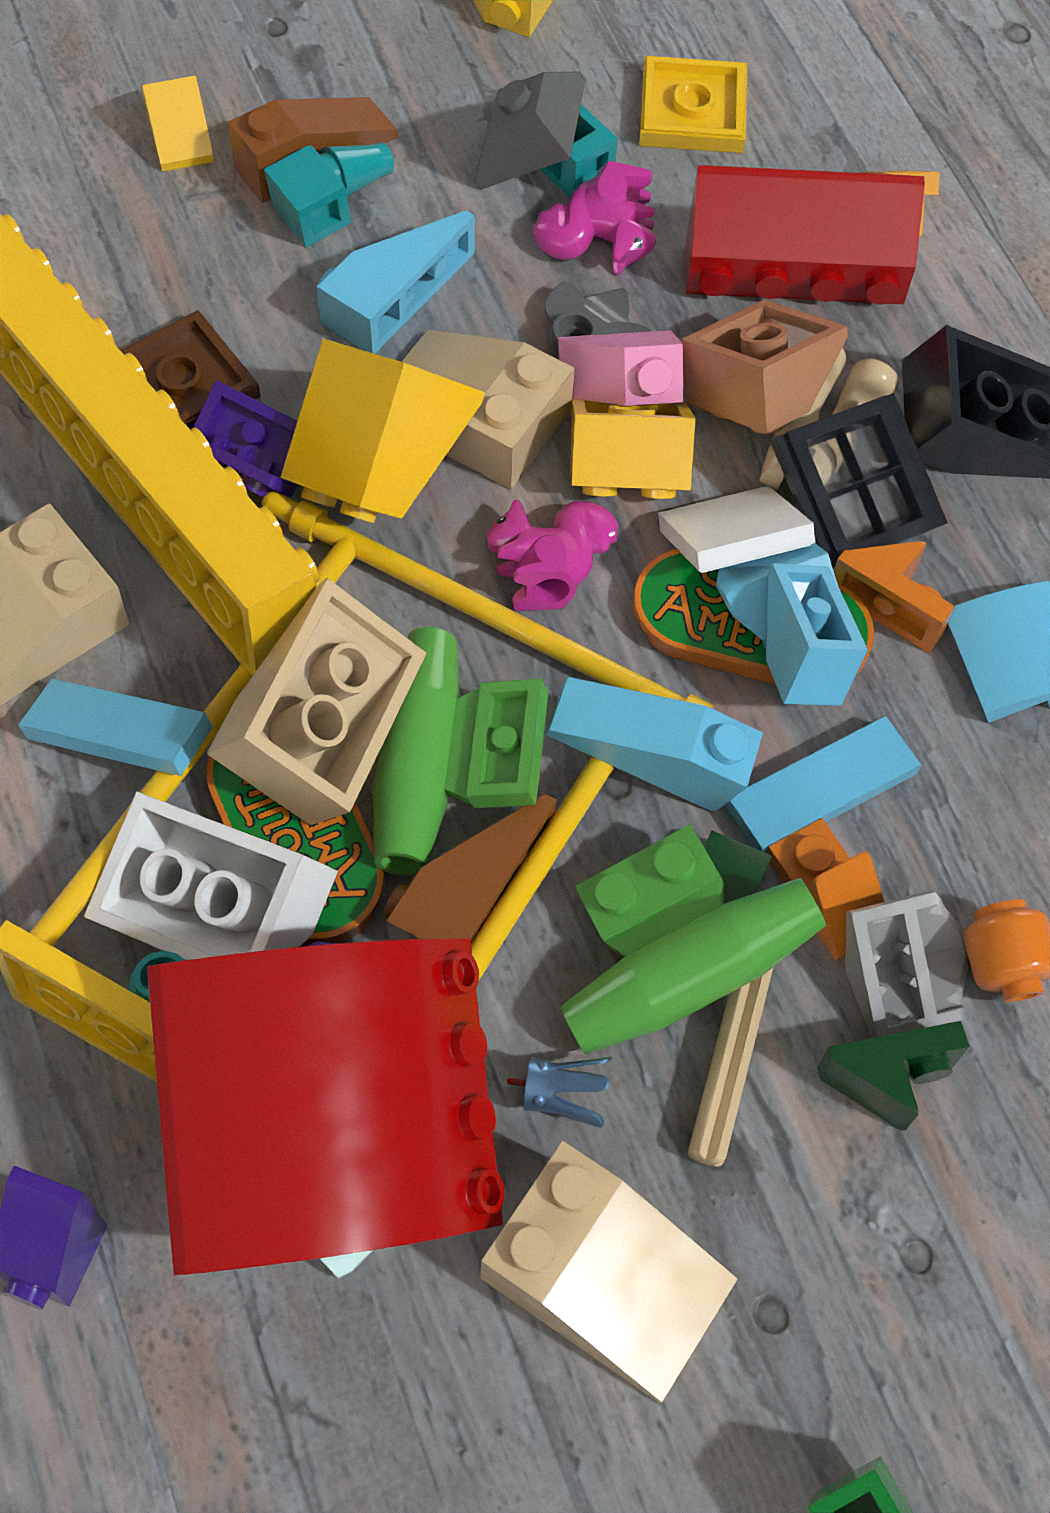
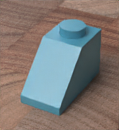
M772 563L768 572L766 662L784 704L841 706L868 649L829 566Z

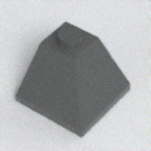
M580 71L542 72L524 80H514L503 88L498 89L491 106L474 182L480 190L570 159L586 81Z

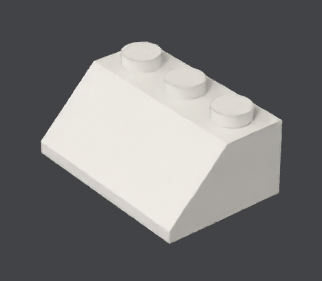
M136 791L84 917L161 950L176 953L185 960L300 947L313 934L338 871L297 852Z

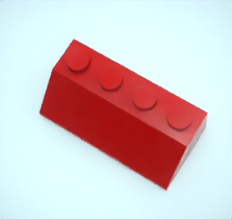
M698 165L686 238V294L761 297L765 299L818 300L821 302H863L879 305L904 304L916 268L925 188L924 176Z

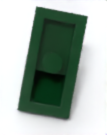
M956 1021L829 1046L817 1069L821 1081L892 1126L906 1131L919 1113L908 1076H911L915 1084L929 1083L949 1076L953 1073L952 1067L956 1065L969 1048L962 1022Z

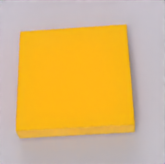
M644 56L639 146L744 153L746 142L747 63Z

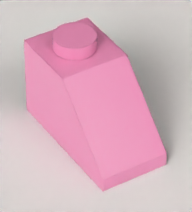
M671 330L558 337V360L575 368L572 398L623 406L683 402V344Z

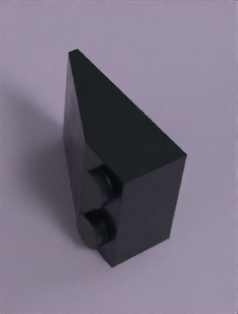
M945 325L902 359L904 418L924 464L952 474L1050 479V366L949 325Z

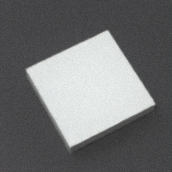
M769 486L658 513L660 532L701 573L811 546V544L815 543L813 522Z

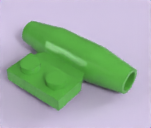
M420 627L408 634L407 639L425 651L426 656L377 755L372 784L374 864L379 869L395 875H416L420 868L429 862L449 801V795L472 805L473 808L536 805L548 701V689L541 678L480 683L479 688L460 697L457 640L448 631L436 627Z
M689 824L576 885L575 888L603 942L608 949L610 948L623 957L560 1006L583 1052L587 1055L674 1024L758 979L827 926L803 880L798 878L724 903L725 885L692 825Z

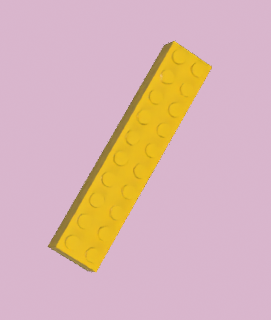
M0 214V374L252 677L316 589L315 583L319 581L320 577L314 561L303 548L294 549L283 537L279 522L267 507L258 508L248 497L246 487L238 473L232 467L223 468L213 457L211 447L202 432L196 427L189 429L182 422L170 396L162 389L156 392L147 382L144 370L132 353L124 355L118 349L105 322L100 317L92 319L84 310L82 301L75 288L67 281L61 284L54 276L45 254L38 247L31 249L25 243L15 220L9 214L3 216Z

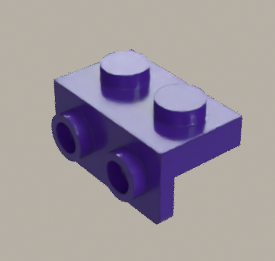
M216 380L193 428H198L205 436L211 447L213 457L221 466L225 464L240 472L239 476L246 489L262 497L274 489L292 498L298 484L280 477L297 420Z

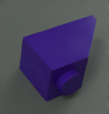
M15 1165L13 1166L6 1181L0 1209V1277L7 1282L2 1292L3 1294L40 1310L44 1309L48 1299L70 1307L107 1228V1224L83 1192Z

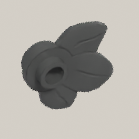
M563 281L551 291L546 300L545 313L551 324L547 332L546 345L549 353L556 359H558V337L651 331L640 324L628 322L629 299L628 293L624 288L605 291L584 298L583 294L574 285Z

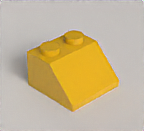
M572 398L571 485L582 486L583 494L601 497L617 495V488H641V496L655 499H670L676 497V490H691L695 417L687 403L623 406Z

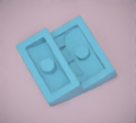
M1050 581L1002 590L955 605L948 621V626L988 723L1047 701L1050 708Z

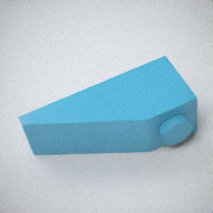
M465 210L352 251L337 267L328 269L316 286L320 324L361 350L375 354L475 254V215Z
M567 677L563 681L545 735L715 813L747 788L763 732L708 706Z

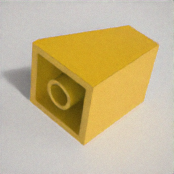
M323 338L280 478L303 486L300 497L333 508H335L337 499L343 501L339 511L343 514L375 523L377 513L402 519L482 404L485 392L410 364Z

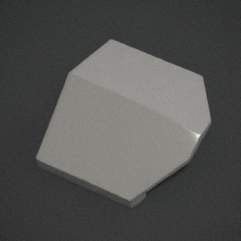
M926 891L846 912L845 972L871 1038L962 1021L964 1007L961 1005L969 968L962 927L942 904V899L934 891Z

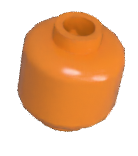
M1023 899L993 903L973 912L975 921L965 928L963 940L977 987L988 992H1002L1004 1002L1006 1003L1023 1001L1044 994L1042 982L1050 979V923L1046 913L1038 909L1027 908L1026 901Z

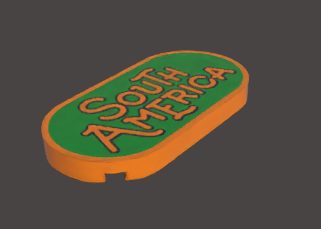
M678 549L667 551L646 565L636 583L633 598V615L638 627L640 623L642 630L647 634V640L658 651L675 659L775 684L766 662V649L762 644L763 641L731 615L716 587L719 569L701 573ZM837 583L868 649L856 674L858 675L864 668L873 646L874 625L871 615L862 600L850 589Z
M209 756L206 768L208 788L223 825L297 852L338 871L314 932L302 945L310 946L315 941L338 944L353 938L363 931L375 915L374 911L378 907L380 899H382L385 884L384 871L374 864L373 839L356 802L349 813L309 825Z

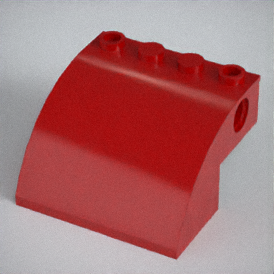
M470 938L403 939L326 944L237 953L147 966L174 1276L243 1269L366 1252L504 1225L502 1205L505 1190L502 1178L497 1172L493 1139L496 1114L488 1096L484 1061L488 1045L486 1035L480 1027L476 993L479 982V969L475 958L472 956Z

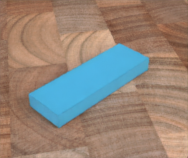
M53 678L18 724L29 740L178 776L182 775L213 728L205 712Z
M884 716L747 787L726 803L725 807L750 845L766 853L768 846L821 818L826 823L917 775L921 763L889 719Z

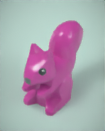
M608 161L599 168L595 177L579 185L574 190L567 205L555 203L548 210L541 211L533 227V236L537 246L552 258L567 261L578 258L585 253L593 237L604 239L613 243V273L615 275L621 274L626 266L647 256L656 245L655 234L651 231L654 228V221L647 219L654 217L655 209L645 205L650 202L651 193L643 189L652 181L651 170Z
M514 500L510 510L489 528L486 534V546L489 550L496 553L498 558L508 559V561L497 566V575L513 577L514 582L523 584V587L512 598L513 607L516 611L563 609L575 596L577 586L589 575L593 565V554L607 552L610 544L617 541V529L619 526L614 515L603 505L589 501H572L562 506L557 512L553 528L533 527L529 523L520 500Z

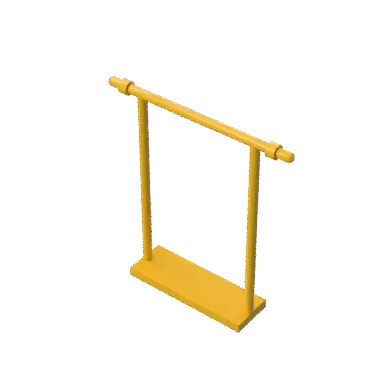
M270 491L262 498V507H267L277 519L289 524L290 532L310 542L319 539L333 546L317 566L320 579L315 583L316 588L326 578L336 583L356 558L605 685L714 708L713 704L693 694L685 698L328 518V511L308 500H302L299 503L276 491ZM241 664L203 711L206 713L213 728L182 775L178 776L156 771L140 793L166 802L213 742L234 701L251 679V675ZM591 756L471 942L472 956L475 958L479 969V980L611 774L614 766ZM130 804L30 933L8 920H5L1 925L0 971L12 999L157 1083L150 1002L54 947L92 898L131 806Z

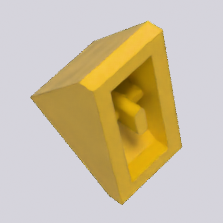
M196 75L142 85L140 87L162 172L214 162Z

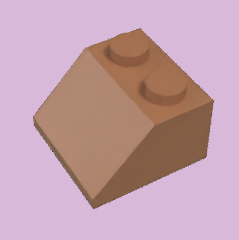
M762 300L681 339L683 344L686 403L709 411L715 417L727 418L750 427L756 433L770 434L783 429L785 424L810 411L848 338L847 326L768 300Z

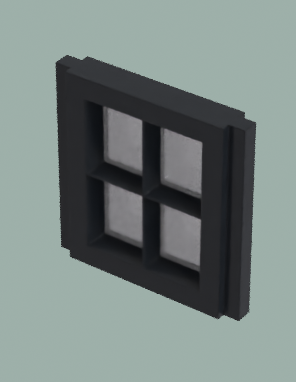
M894 393L793 429L770 440L798 510L813 522L815 543L828 553L833 570L837 559L845 550L899 544L948 523Z

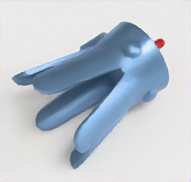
M531 1056L527 1079L508 1078L507 1083L509 1085L525 1087L524 1111L560 1114L601 1128L604 1126V1119L600 1114L557 1097L556 1093L601 1092L608 1088L610 1084L609 1078L600 1074L559 1069L610 1062L612 1057L555 1063Z

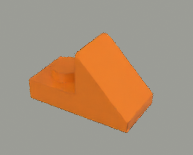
M917 541L843 551L837 559L834 568L837 583L850 589L862 600L872 619L925 652L930 653L942 637L955 606L944 600L935 589L911 580L917 570L927 543Z
M823 818L768 846L766 853L772 856L770 865L782 883L801 878L807 886L827 925L817 934L837 962L845 957L846 912L885 901L872 858L865 850L850 858Z

